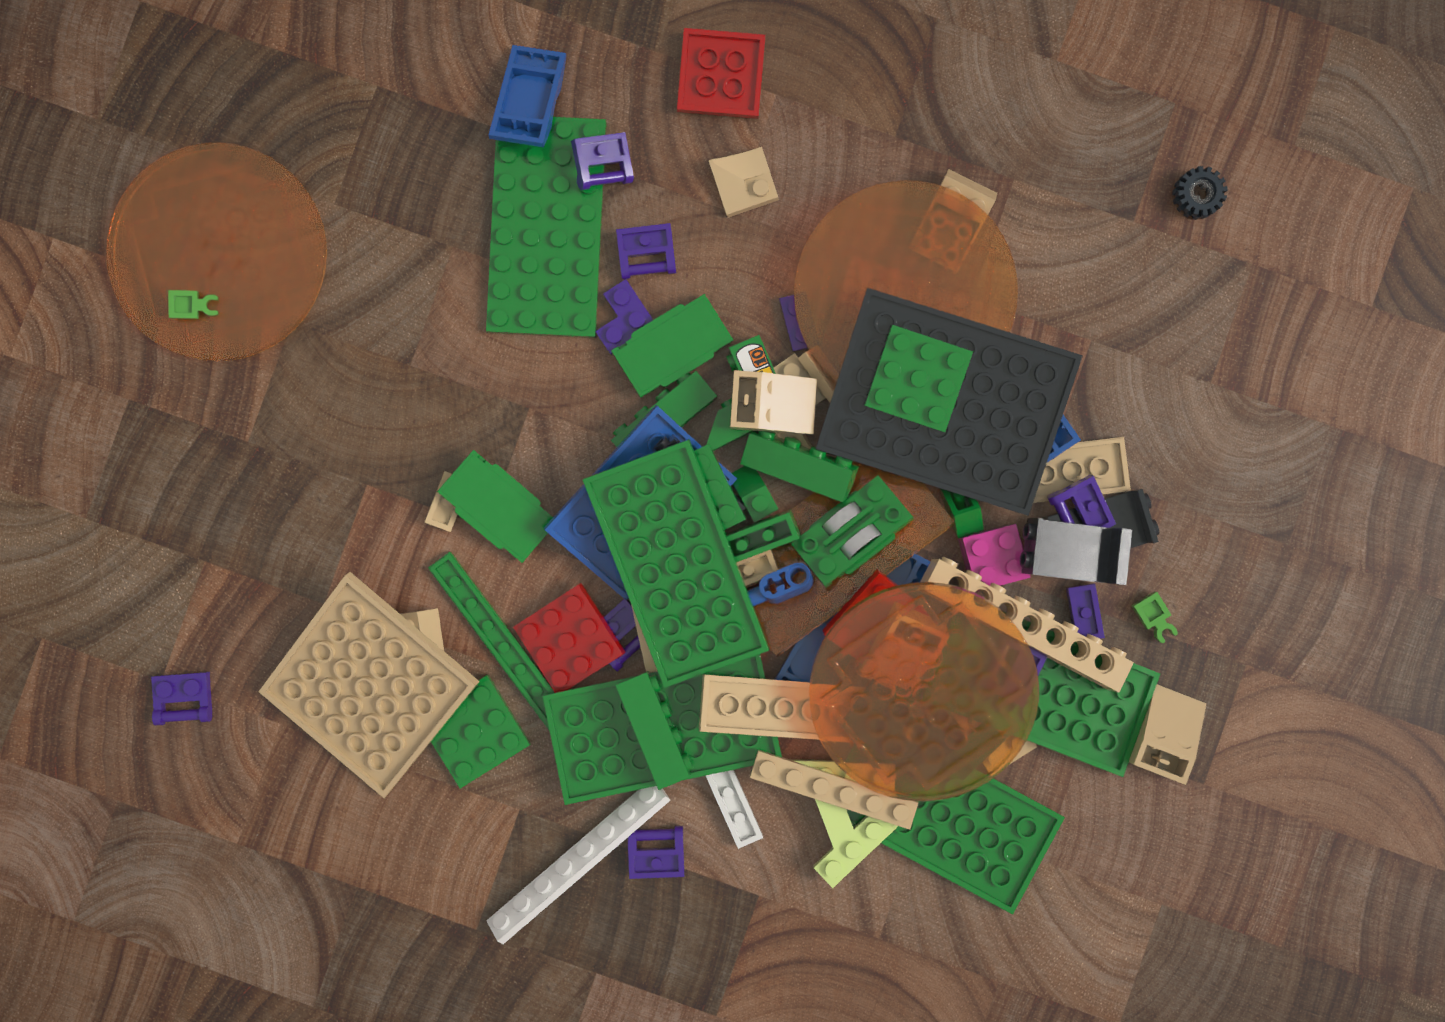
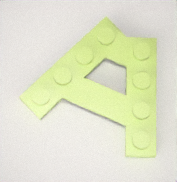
M789 759L897 794L894 791L895 764L893 762ZM815 799L833 847L813 865V868L834 888L898 826L865 816L853 827L845 808Z

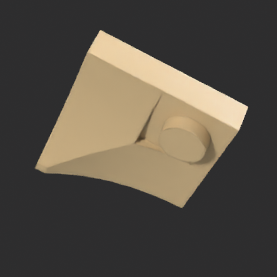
M762 147L736 155L709 160L728 218L779 200Z

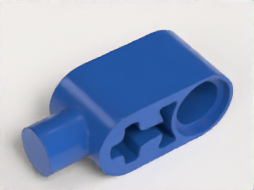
M794 563L765 575L761 579L759 586L748 590L753 606L765 601L778 604L809 591L813 586L814 579L805 564ZM798 572H804L807 575L806 580L801 584L793 583V577ZM786 578L791 588L787 589L782 579ZM772 584L777 586V593L772 594L770 591V585Z

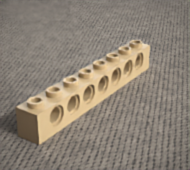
M942 557L941 560H931L917 588L918 590L995 631L1006 634L1048 656L1047 658L1103 688L1120 692L1134 663L1125 658L1127 653L1112 646L1109 650L1101 645L1103 642L1101 639L1087 634L1085 637L1077 633L1079 628L1066 621L1060 624L1053 620L1054 614L1041 608L1038 611L1030 608L1031 603L1022 597L1015 595L1014 599L1005 594V588L995 583H991L989 586L981 582L982 576L970 570H967L966 573L956 568L958 565L956 562L946 557ZM952 577H955L959 582V587L955 592H952L948 585ZM977 590H980L983 595V600L979 605H976L973 601V595ZM1001 603H1004L1007 607V613L1003 618L998 615V607ZM1028 616L1031 620V626L1025 631L1022 627V621L1024 617ZM1050 629H1053L1055 638L1049 643L1046 639V634ZM1074 642H1077L1079 650L1073 656L1070 648ZM1100 654L1103 662L1099 668H1096L1095 658Z

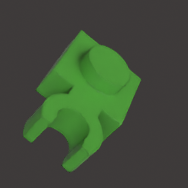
M168 290L169 318L199 319V311H203L209 316H217L219 311L209 310L208 303L212 300L219 301V297L207 295L203 299H199L198 291Z
M1154 591L1131 605L1145 629L1149 630L1154 627V637L1158 642H1165V639L1162 637L1164 629H1168L1173 636L1178 634L1175 626L1167 623L1165 620L1171 616V613L1158 592Z

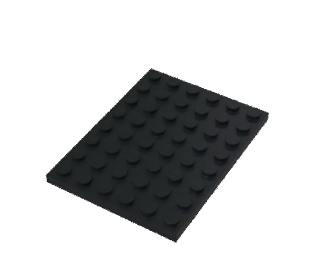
M867 288L816 449L1029 516L1083 355ZM891 325L973 351L945 432L864 405Z

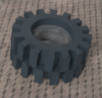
M1198 166L1196 169L1192 168L1182 175L1174 185L1176 188L1172 191V195L1176 196L1173 199V203H1178L1179 205L1177 208L1178 212L1183 210L1185 212L1183 216L1186 218L1192 216V219L1197 220L1200 217L1204 219L1224 205L1222 202L1227 198V195H1224V193L1228 191L1227 186L1223 187V183L1226 182L1224 177L1218 178L1220 172L1216 170L1213 173L1211 172V167L1203 169V166ZM1196 186H1200L1201 190H1206L1204 200H1201L1199 195H1194V188Z

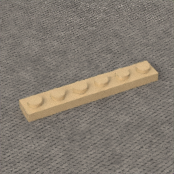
M761 750L757 752L750 774L752 779L909 830L918 806V801Z

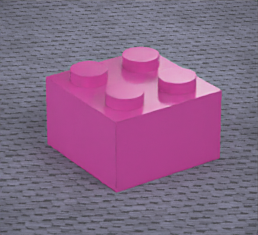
M1008 524L958 539L966 571L970 570L982 576L981 582L989 586L991 583L1001 586L1031 578L1030 574L1021 573L1020 555L1023 552V547L1016 524Z

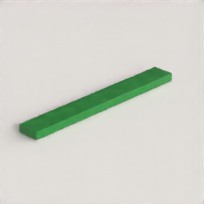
M448 552L428 567V569L549 730L543 695L555 692L454 554Z

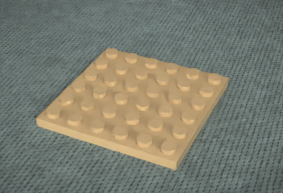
M349 572L331 593L259 690V693L373 790L385 798L480 681L355 575Z

